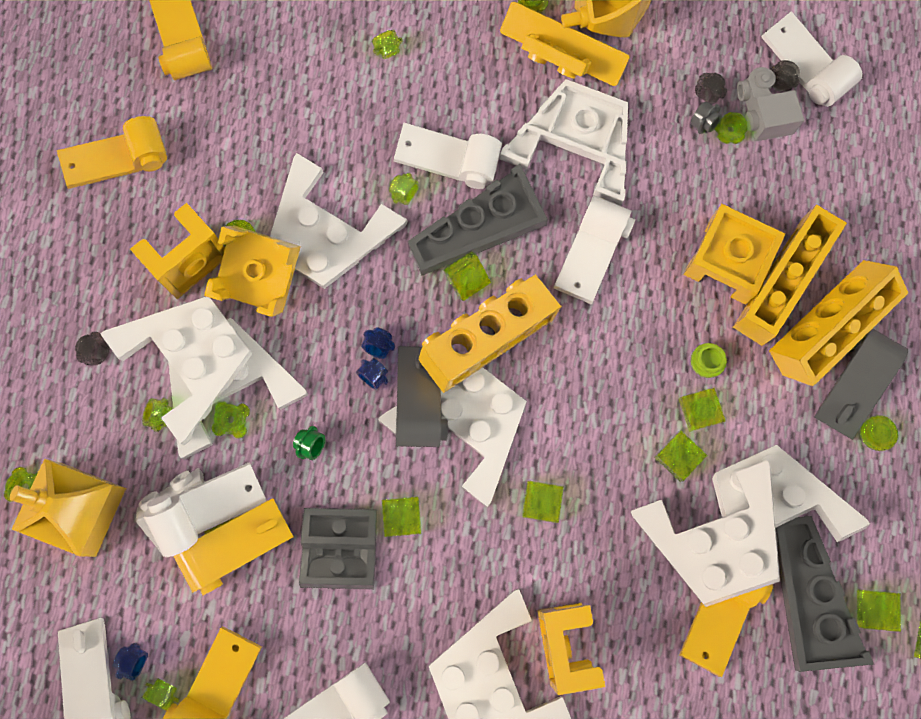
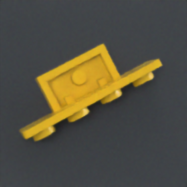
M511 2L500 29L502 34L523 43L521 49L529 52L528 58L544 65L549 61L559 66L557 69L559 73L575 79L576 75L583 76L589 74L603 82L616 86L630 59L629 54L571 27L563 28L561 22L518 2Z

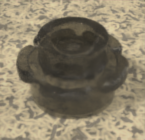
M782 60L770 68L776 79L772 88L776 91H791L792 88H796L799 85L800 69L794 62Z
M703 73L699 76L695 86V93L702 100L714 104L719 98L723 99L727 94L725 80L717 73Z
M92 332L90 335L86 334L80 337L75 345L76 358L85 365L91 364L96 366L101 364L108 356L110 350L109 345L99 332Z

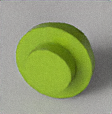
M713 343L699 345L691 355L693 370L704 378H714L720 375L727 364L725 352Z

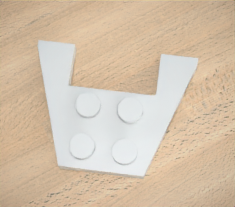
M565 79L543 103L537 114L522 126L516 137L509 144L502 148L499 159L513 165L520 163L522 168L527 170L539 141L542 140L604 164V168L593 195L621 206L625 198L624 181L626 174L625 150L627 143L628 102Z
M296 153L270 237L301 246L294 271L325 289L358 264L359 260L384 244L385 240L394 233L401 231L407 225V219L381 204L362 232L358 231L306 199L323 174V170Z
M203 297L100 333L121 361H125L153 340L183 380L192 395L162 417V420L182 445L190 441L196 427L202 419H206L212 410V405L223 390H227L253 354L210 297Z
M232 318L227 319L253 354L227 390H223L215 403L261 379H264L280 410L308 396L307 391ZM168 361L174 409L189 398L192 393ZM202 421L192 433L193 437L187 444L182 445L177 440L178 454L181 459L184 460L213 445Z
M482 367L445 393L441 391V419H448V429L484 457L462 488L488 507L492 501L527 401ZM397 406L381 415L378 419L380 423L394 434H396Z
M778 445L720 470L712 478L722 518L750 507L735 472L768 460L772 477L775 528L811 510H816L837 542L866 529L870 525L864 516Z
M768 460L735 472L750 506L748 509L679 534H675L662 500L631 511L636 522L705 607L780 581L772 477Z
M519 589L511 592L501 603L429 665L448 719H571L562 696L527 711L523 707L496 638L502 633L532 621Z

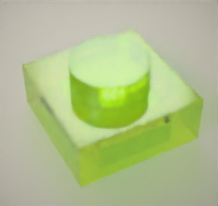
M472 251L443 270L457 296L462 301H465L492 283L477 254Z
M715 388L682 396L678 399L689 432L726 422Z
M680 430L654 458L679 482H683L708 455Z
M527 481L521 518L559 523L564 486Z
M419 497L382 500L384 537L422 534Z
M857 590V624L859 628L901 632V593Z

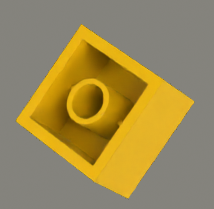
M575 0L574 6L577 12L562 14L563 28L579 25L580 28L587 27L588 30L595 33L627 38L647 11L651 0Z
M44 459L30 489L16 485L11 491L10 500L23 504L12 530L80 557H96L127 488L63 463Z

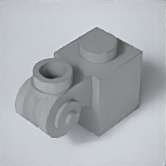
M766 67L754 69L747 79L737 83L738 99L741 102L745 101L748 109L745 115L746 127L748 131L753 132L755 142L793 135L805 121L796 90L772 94L769 91L776 79L774 73Z

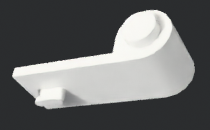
M792 11L761 36L800 84L809 92L811 100L818 105L827 107L833 105L862 79L861 67L853 58L841 55L833 61Z
M403 123L393 161L464 181L467 186L474 189H484L485 186H488L494 180L502 143L495 137L486 134H474L470 136L468 141Z
M593 195L553 289L592 304L620 237L628 238L636 220L630 217L632 211Z
M249 462L172 497L162 495L153 499L147 504L148 509L144 512L143 517L163 557H170L192 547L198 540V534L246 513L267 500Z
M98 618L58 631L64 719H130L128 703L125 700L121 701L116 694L112 693L104 619Z
M365 662L283 719H382L388 714L384 707L390 701Z

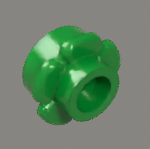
M310 426L308 430H300L293 441L296 456L301 459L315 460L324 448L325 435L318 432L316 426Z

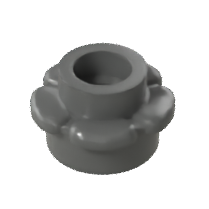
M705 101L697 108L692 116L691 125L697 128L699 134H703L705 131L712 132L718 126L722 115L719 114L720 106L718 104L712 105Z

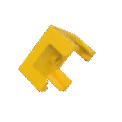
M187 202L175 211L174 216L191 235L162 258L146 239H141L130 248L157 281L176 299H179L221 264L225 250L223 245L218 244V237Z
M721 203L710 218L704 231L706 234L683 275L697 282L707 275L736 289L730 297L746 305L758 294L784 239L785 233Z
M238 226L221 227L218 244H226L218 277L209 278L204 296L220 301L231 298L259 307L256 309V312L270 317L283 313L301 246Z
M579 602L537 610L550 686L558 695L606 687L603 670L600 667H593L590 660L568 662V659H572V651L568 635H563V631L591 626L593 618L590 605H582Z

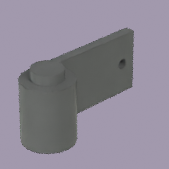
M872 329L850 350V362L819 407L814 418L853 440L903 365L908 355V349Z
M398 346L395 440L397 447L440 448V441H447L448 419H441V389L418 360L422 347Z

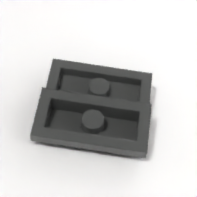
M304 508L300 542L302 546L299 575L300 588L374 590L377 510Z

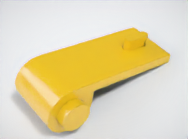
M149 0L164 45L162 47L163 55L158 56L165 76L171 74L175 81L212 70L213 67L191 0Z
M150 116L134 117L124 123L123 135L56 150L67 188L71 189L142 170L151 172L160 169L167 160V154L156 120Z
M272 498L201 536L192 547L173 557L191 592L194 593L200 590L202 596L223 585L221 577L294 536Z
M773 584L707 607L701 602L679 656L718 677H722L749 609L755 607L758 603L764 604L768 600Z
M222 626L187 697L179 705L172 703L163 719H227L262 646Z

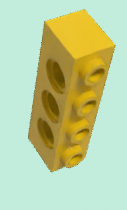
M816 204L801 219L770 267L758 294L748 302L733 328L761 346L775 338L847 223Z
M863 260L769 350L781 374L810 386H814L908 294L897 266Z
M536 274L525 281L523 278L516 280L506 289L507 293L497 298L495 295L489 297L479 306V311L471 316L467 313L461 315L451 324V329L443 334L435 332L423 341V347L418 360L443 393L554 320L562 306ZM509 309L519 310L522 316H514L510 313ZM480 327H491L495 331V334L488 335L484 333ZM461 344L467 349L468 353H457L451 345Z

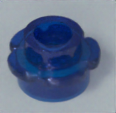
M376 327L363 333L364 340L361 347L369 355L385 359L390 350L394 351L395 343L391 341L392 335L385 329Z
M372 358L370 362L365 359L361 360L362 364L356 371L361 380L374 390H378L383 383L385 385L388 384L386 377L388 370L381 362L375 358Z
M132 643L129 647H122L116 654L112 664L113 668L117 669L115 673L116 678L121 680L124 677L131 681L135 680L145 665L148 652L140 649L137 643Z

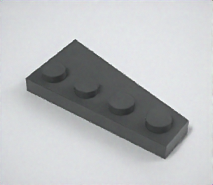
M519 163L510 170V174L499 181L496 179L486 186V190L471 200L469 198L460 204L459 209L448 217L443 216L408 241V245L421 276L547 226L548 219Z
M812 516L797 517L776 527L779 575L795 671L805 672L875 665L870 652L865 650L859 636L861 631L856 619L851 617L843 598L845 593L839 581H836L829 565L831 562Z

